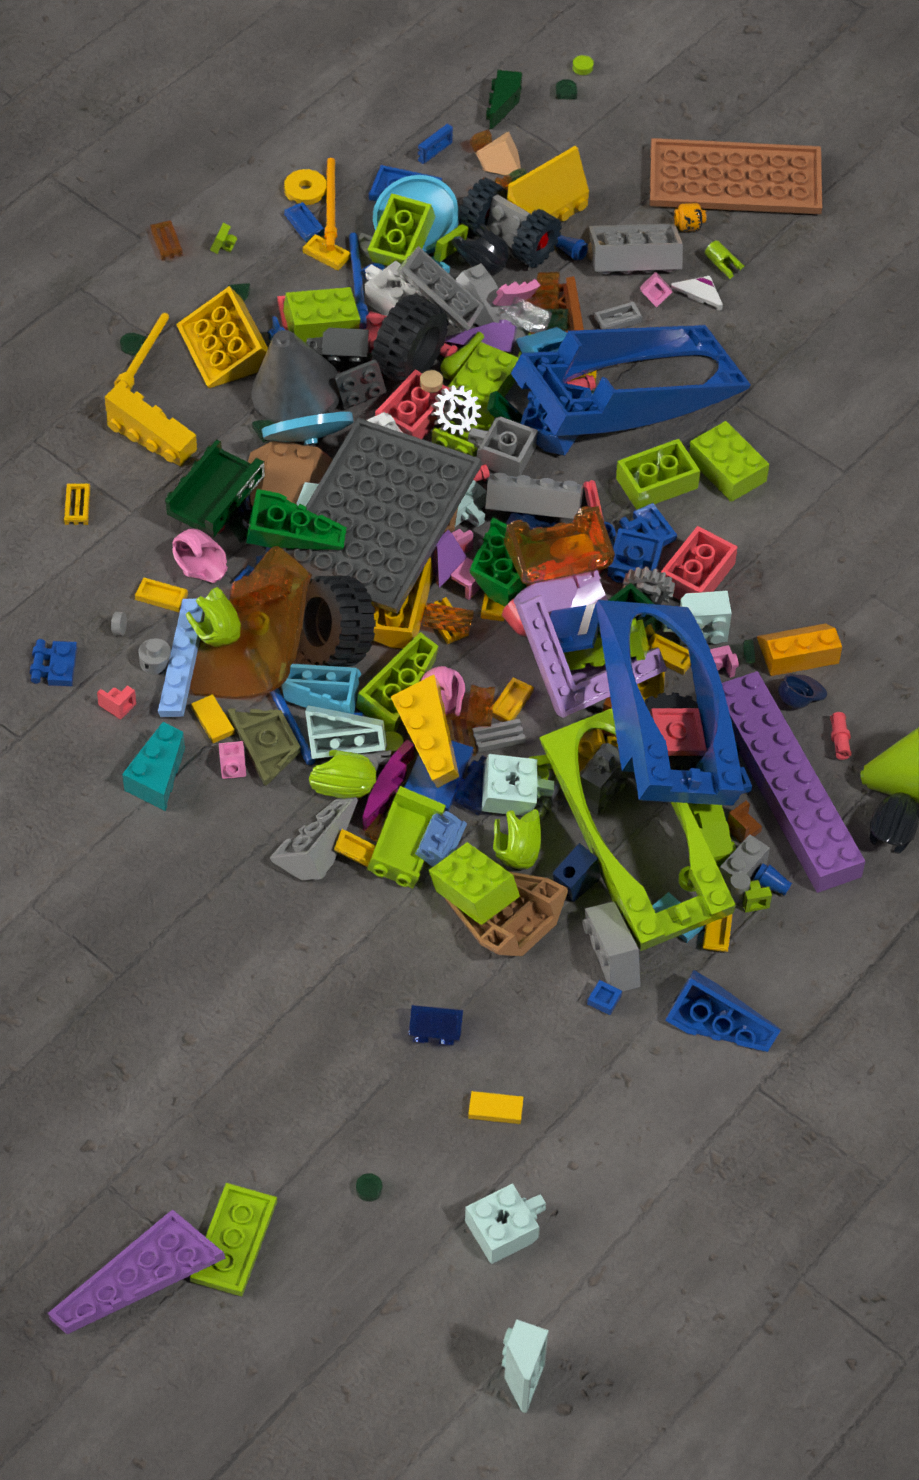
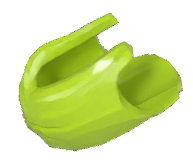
M218 587L213 588L206 598L200 596L196 599V603L204 611V622L198 623L190 612L186 613V618L196 634L207 644L214 647H225L232 645L240 637L241 623L237 612L224 592Z
M336 749L329 751V756H334L330 761L316 765L309 775L310 786L317 793L344 799L363 797L370 793L376 783V769L368 757Z
M533 809L519 820L515 816L514 811L510 810L506 814L508 835L500 831V819L495 820L493 849L496 857L505 865L515 869L526 870L534 865L539 855L541 845L539 812L537 809Z

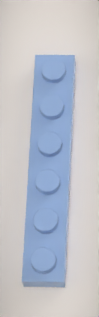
M196 599L182 600L171 657L158 708L160 717H184L200 638L188 622L186 613L190 612L198 623L204 622L205 617L204 611L196 603Z

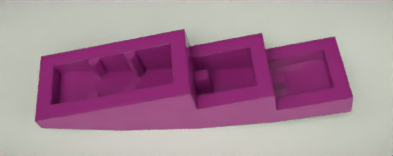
M407 739L392 755L378 776L369 795L363 814V830L366 832L390 809L398 787L406 780V766L414 759V744Z

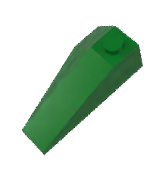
M257 489L246 543L269 548L343 550L347 527L323 515H316L306 510L307 507L302 504L298 506L287 500V497L280 493Z

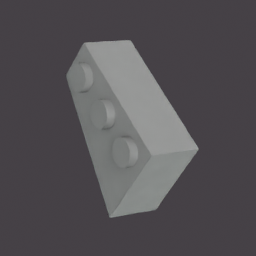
M615 902L585 908L586 919L582 920L583 928L586 935L589 934L592 947L596 952L607 984L622 990V992L641 987L639 949Z

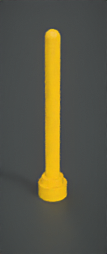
M167 313L160 315L127 371L118 375L114 382L115 386L120 380H123L128 384L126 388L131 391L135 384L134 375L169 320Z

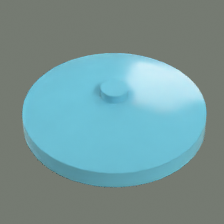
M427 175L408 176L393 182L381 193L373 211V224L376 230L391 193L431 204L436 218L422 248L427 254L435 252L436 241L458 227V213L460 212L453 191L441 180Z
M352 412L318 414L262 428V435L265 440L304 442V445H312L318 443L317 439L348 427L354 423Z

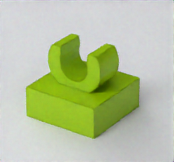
M225 223L222 224L210 251L218 254L221 246L227 252L232 251L237 237L228 234L231 226Z
M547 755L529 757V759H537V776L548 780V769H552Z
M759 880L750 881V888L748 891H745L743 899L745 913L770 908L772 898L770 887L761 888Z

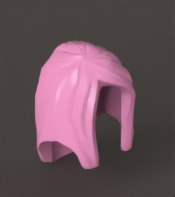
M188 529L175 537L172 543L174 559L183 570L185 576H191L212 583H216L225 576L228 568L226 566V554L209 535L198 529Z
M446 666L435 667L427 671L421 681L433 674L436 676L440 684L445 715L456 714V716H459L465 693V683L462 676L457 671Z

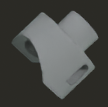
M158 638L146 640L140 645L138 650L141 669L147 674L157 675L168 666L171 651L170 646L164 640Z

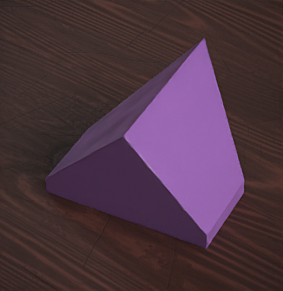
M449 530L441 536L431 555L433 575L439 588L467 558Z

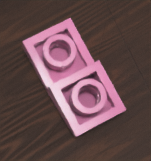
M536 279L528 284L523 282L519 285L516 281L509 286L504 284L497 290L498 296L492 303L495 306L521 303L531 298L541 285Z

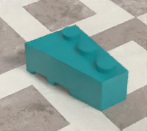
M162 722L123 772L124 791L166 811L170 792L173 790L176 773H178L185 750L184 732Z

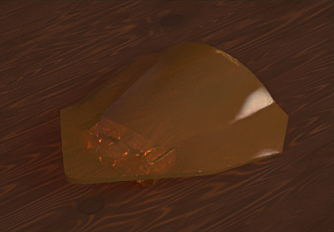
M279 546L271 548L248 577L243 576L242 579L233 582L231 585L229 601L236 610L241 623L239 639L229 646L214 647L203 642L200 638L190 689L194 696H210L213 694L214 697L251 698L272 692L287 680L291 665L297 655L303 625L306 592L312 574Z

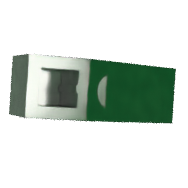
M498 70L496 78H492L491 91H494V93L489 94V105H491V108L487 107L486 120H490L489 129H493L519 103L523 72Z

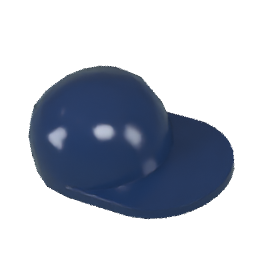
M786 675L778 688L782 701L795 709L804 708L812 701L824 700L827 697L826 689L818 681L806 675Z

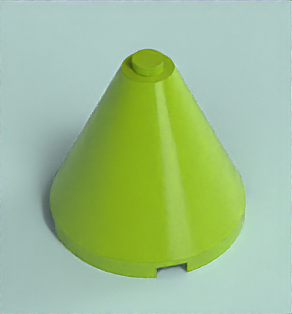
M919 727L864 766V770L860 772L863 785H866L868 789L888 795L897 792L908 794L919 804Z

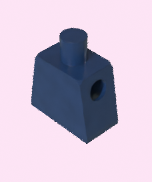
M580 843L553 872V880L567 888L568 893L566 897L572 902H575L601 879L598 858Z

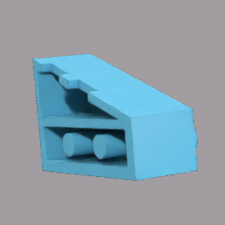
M285 663L281 681L285 701L305 708L309 705L354 714L359 691L357 668Z

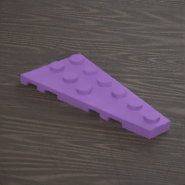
M171 1210L48 1313L49 1318L62 1331L69 1334L226 1259L224 1252L174 1210Z

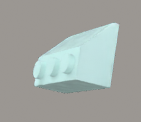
M516 1319L513 1329L508 1328L504 1337L503 1344L505 1346L502 1353L504 1355L502 1366L505 1367L504 1378L520 1410L527 1413L545 1366L548 1330Z

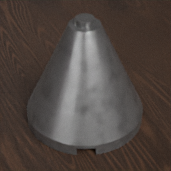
M288 330L279 331L271 340L252 386L251 395L254 408L270 424L324 414L327 411L331 413L341 398L335 380L338 372L331 363L294 333Z

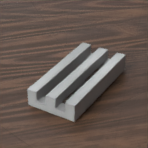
M630 302L593 313V319L597 321L596 325L600 329H620L641 323L642 315L636 304Z
M520 719L472 728L478 752L526 743ZM516 734L518 735V736H513V737L504 738V737H506V736H511V735H516ZM494 739V741L481 743V741Z

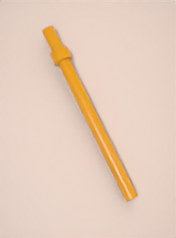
M334 158L327 159V226L324 229V237L328 251L335 250V240L337 239V228L335 227Z

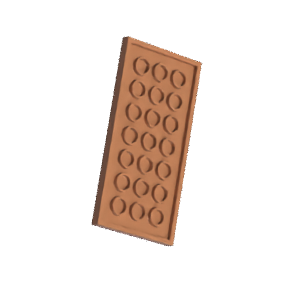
M651 138L650 206L678 207L680 204L698 203L704 209L821 214V146Z

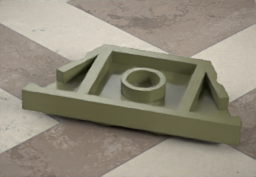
M236 708L228 709V716L241 741H243V745L264 786L268 785L301 752L300 745L282 710L262 711L260 709H250V712H236Z

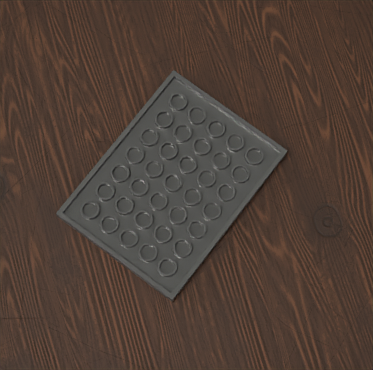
M357 418L306 505V510L316 515H323L347 527L343 550L281 548L271 564L273 570L306 582L317 576L354 577L366 587V593L370 594L372 598V605L398 614L482 466L481 459Z

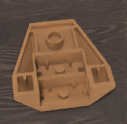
M271 441L250 452L248 462L252 463L255 458L264 461L265 470L264 478L250 493L251 508H253L257 489L280 493L286 496L287 500L296 504L304 483L319 484L333 459L318 447Z
M510 872L514 876L520 897L482 925L445 898L446 902L482 946L498 955L523 956L556 926L568 890L549 878Z

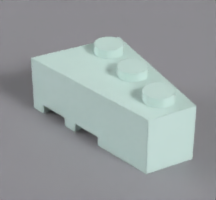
M307 706L305 713L312 759L331 757L329 756V751L335 749L353 753L382 751L386 749L387 740L384 720Z

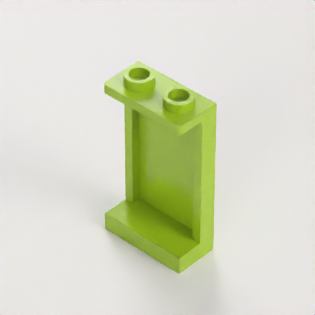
M400 786L394 796L366 870L373 872L376 876L393 880L400 886L413 889L419 879L420 870L424 862L415 853L432 816L436 813L442 816L446 805Z

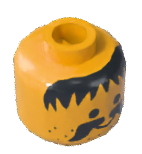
M698 203L680 204L678 209L674 210L675 226L679 227L682 232L699 231L702 223H706V211L702 210Z

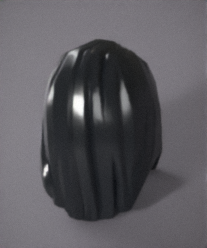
M483 223L478 226L485 231L484 233L480 229L475 230L479 237L478 240L467 241L458 236L451 240L453 246L471 267L482 264L491 276L496 275L505 268L509 257L508 245Z
M897 792L884 799L878 805L870 820V842L875 845L878 840L896 846L894 852L900 854L914 840L919 823V811L915 800L910 795Z

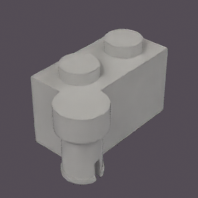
M750 834L720 866L721 875L728 890H731L730 894L734 903L743 902L744 893L749 890L750 881L754 879L763 863L767 864L770 847Z

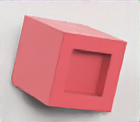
M128 685L122 691L112 688L108 693L102 689L97 692L99 706L120 720L136 705L135 690Z

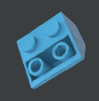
M555 327L517 338L516 342L522 353L558 351L567 333Z

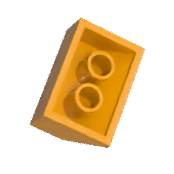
M826 623L757 636L770 676L839 664L842 644L836 628Z

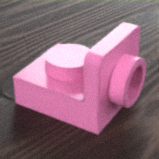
M729 645L710 649L717 670L725 667L729 678L735 677V671L739 663L737 655L735 653L732 654Z
M243 741L219 743L222 778L245 777L246 767Z

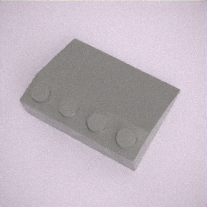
M675 223L589 226L593 255L592 261L595 272L610 274L611 271H620L621 273L628 274L637 270L652 273L655 270L675 272L677 269H682L683 243ZM598 241L604 242L606 245H599Z
M419 246L397 269L400 278L415 287L416 292L421 297L427 298L430 302L445 310L449 322L455 328L468 331L484 307Z
M505 473L490 474L487 484L485 509L578 519L584 486L583 484H577L575 481L557 482L550 478L531 479L526 475L514 477L508 476Z

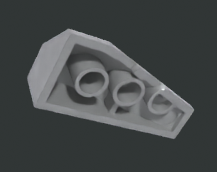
M479 264L462 271L456 278V281L484 306L473 325L483 326L492 322L499 323V320L512 321V325H515L517 328L515 343H517V338L526 336L509 306H495L492 303L498 296L496 292L499 288L484 266Z
M357 798L335 799L316 815L317 821L308 826L304 825L299 829L300 835L292 841L291 839H286L270 857L271 861L300 880L313 879L316 881L325 877L326 872L333 865L338 853L334 851V847L341 829L347 830L358 801Z

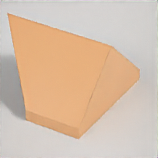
M506 132L476 152L484 171L515 178L522 177L518 150L509 132Z

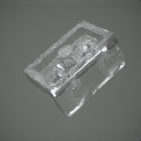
M515 297L512 305H509L508 308L499 307L496 316L530 332L538 333L547 329L552 313L519 297Z

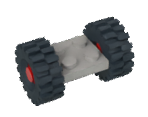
M489 178L480 179L478 183L473 185V189H469L467 192L468 196L463 199L464 203L460 206L461 212L458 213L460 225L468 226V230L476 234V229L482 230L483 233L485 232L478 226L483 223L513 249L511 251L513 257L531 268H537L539 264L542 265L544 259L547 260L549 258L550 252L554 251L553 247L559 241L557 238L561 235V221L541 209L534 210L530 214L506 200L508 191L503 186Z

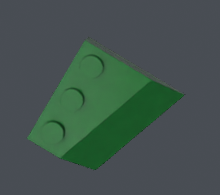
M492 518L490 528L483 538L484 542L481 548L478 549L469 571L489 599L505 607L526 588L527 572L550 562V546Z

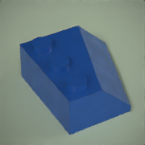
M563 383V386L573 399L591 398L592 396L590 388ZM529 391L527 397L529 402L527 408L524 409L521 424L538 430L536 444L543 450L565 456L578 435L555 436L544 421L548 413L545 409H536L533 404L536 397L532 391Z

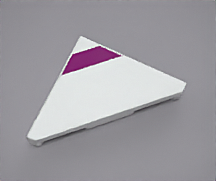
M710 276L671 283L672 292L679 291L688 295V298L702 304L705 302L715 306L718 311L722 310L723 304Z

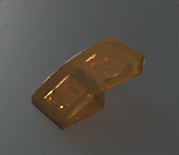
M538 272L536 281L541 286L536 290L533 305L534 313H555L559 298L560 272Z

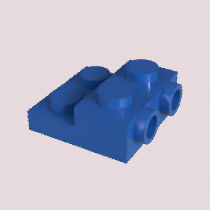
M619 528L609 561L607 576L617 583H623L625 574H628L630 569L635 571L636 567L640 569L648 567L651 571L653 569L658 570L664 537Z

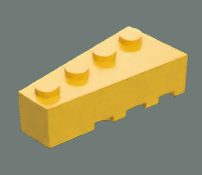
M120 380L105 396L108 427L112 431L119 432L128 437L132 442L141 444L150 452L159 454L168 462H173L181 467L197 450L196 434L173 417L170 420L166 418L161 408L157 405L151 407L143 401L144 396L138 391L132 393L126 388L128 384Z
M433 674L391 696V699L432 781L439 788L458 778L459 773L445 715V707L442 701L440 684Z

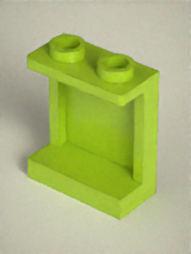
M456 396L458 400L464 401L463 398ZM475 401V405H481V408L476 410V413H479L481 417L474 419L477 422V426L470 427L471 429L489 431L495 418L487 411L486 405ZM456 407V409L453 410V411H454L455 414H457V411H459V410H458V408ZM448 421L449 423L456 425L454 421ZM441 427L433 429L432 443L476 457L478 448L473 443L468 442L470 432L466 433L463 430V434L457 436L456 431L451 435L448 433V429L445 431L440 430Z

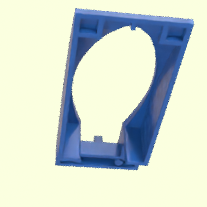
M706 325L568 331L558 351L521 353L511 372V375L521 389H530L536 397L533 403L536 409H545L548 413L544 421L555 436L613 432L662 422L728 399L748 390L751 386ZM705 355L715 359L718 364L717 372L703 385L615 390L607 378L602 377L591 398L573 399L563 386V383L592 371L634 361Z
M598 600L596 606L621 770L635 772L639 800L733 806L744 792L734 731L716 664L692 612L688 607ZM641 614V617H645L646 614L653 616L665 624L667 629H671L688 646L697 704L707 750L696 767L691 768L689 771L670 769L666 740L654 722L635 680L630 655V630L633 618Z

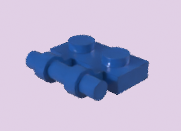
M653 503L633 511L634 520L629 521L627 517L619 520L622 529L636 532L642 529L645 534L664 537L663 546L677 541V534Z
M38 639L32 651L34 661L30 666L29 672L31 674V682L35 684L40 683L41 677L48 678V686H72L77 642L53 641L52 649L45 648L46 641ZM43 660H50V665L44 666Z

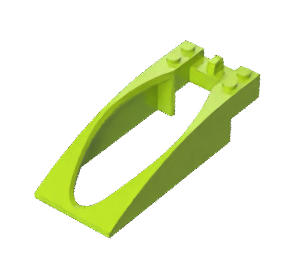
M612 708L539 737L590 852L598 858L600 874L610 897L615 902L620 914L623 913L640 952L734 913V900L687 802H671L687 837L690 860L687 886L693 884L698 895L697 897L655 913L644 887L626 871L603 841L585 801L579 773L578 746L584 733L590 732L591 729H601L616 735Z

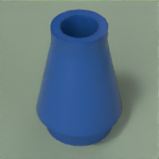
M563 235L557 238L559 241L555 246L572 259L582 260L586 256L588 245L583 239Z
M764 863L753 879L754 881L759 880L761 887H770V890L784 896L792 884L772 865L769 864L768 866Z

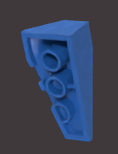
M695 970L691 973L665 1021L687 1034L703 1035L718 1041L725 1040L740 1046L766 1052L769 1051L781 1031L779 1027L723 987Z

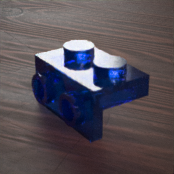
M484 755L481 756L478 762L476 760L472 761L467 770L469 775L466 779L461 777L454 788L457 791L454 801L478 816L482 813L483 767L487 758Z
M411 1005L408 1036L413 1037V1042L429 1043V1039H437L440 1045L454 1046L455 1041H461L463 1010Z

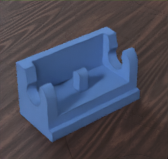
M447 811L444 812L443 816L438 813L434 814L415 854L434 867L456 850L467 823Z

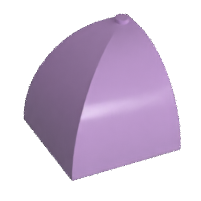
M593 557L582 559L536 581L514 598V604L557 715L562 718L610 697L606 665L594 667L590 663H586V667L582 669L570 670L550 619V614L553 610L593 604L598 600H608L599 579L601 578ZM659 648L649 650L645 660L637 661L636 656L631 658L637 684L667 671Z

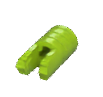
M719 241L712 242L705 250V255L729 279L734 276L732 271L727 268L731 263L739 270L744 267Z

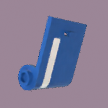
M596 603L558 609L551 612L550 619L563 653L594 648L600 628Z

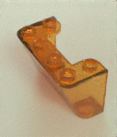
M599 506L582 507L575 514L572 523H558L547 528L537 527L530 531L529 524L522 520H516L507 524L504 545L522 583L534 584L609 567L613 563L615 553Z

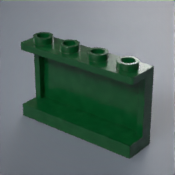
M216 440L206 448L200 460L194 462L190 472L180 479L174 491L169 492L166 496L167 515L214 538L264 478V461L255 458L252 463H249L224 451L221 441Z

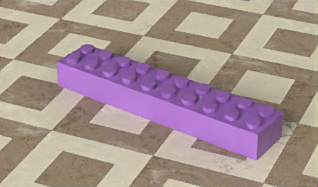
M753 672L723 682L722 686L731 717L735 741L740 748L739 753L816 892L818 893L861 878L866 861L759 672Z

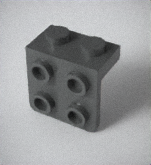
M376 360L369 361L335 376L341 396L340 400L345 409L387 392L379 364Z

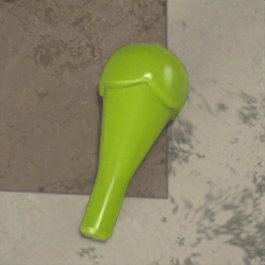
M477 332L467 345L453 355L447 356L442 361L440 369L445 379L453 381L475 348L485 338L484 334Z

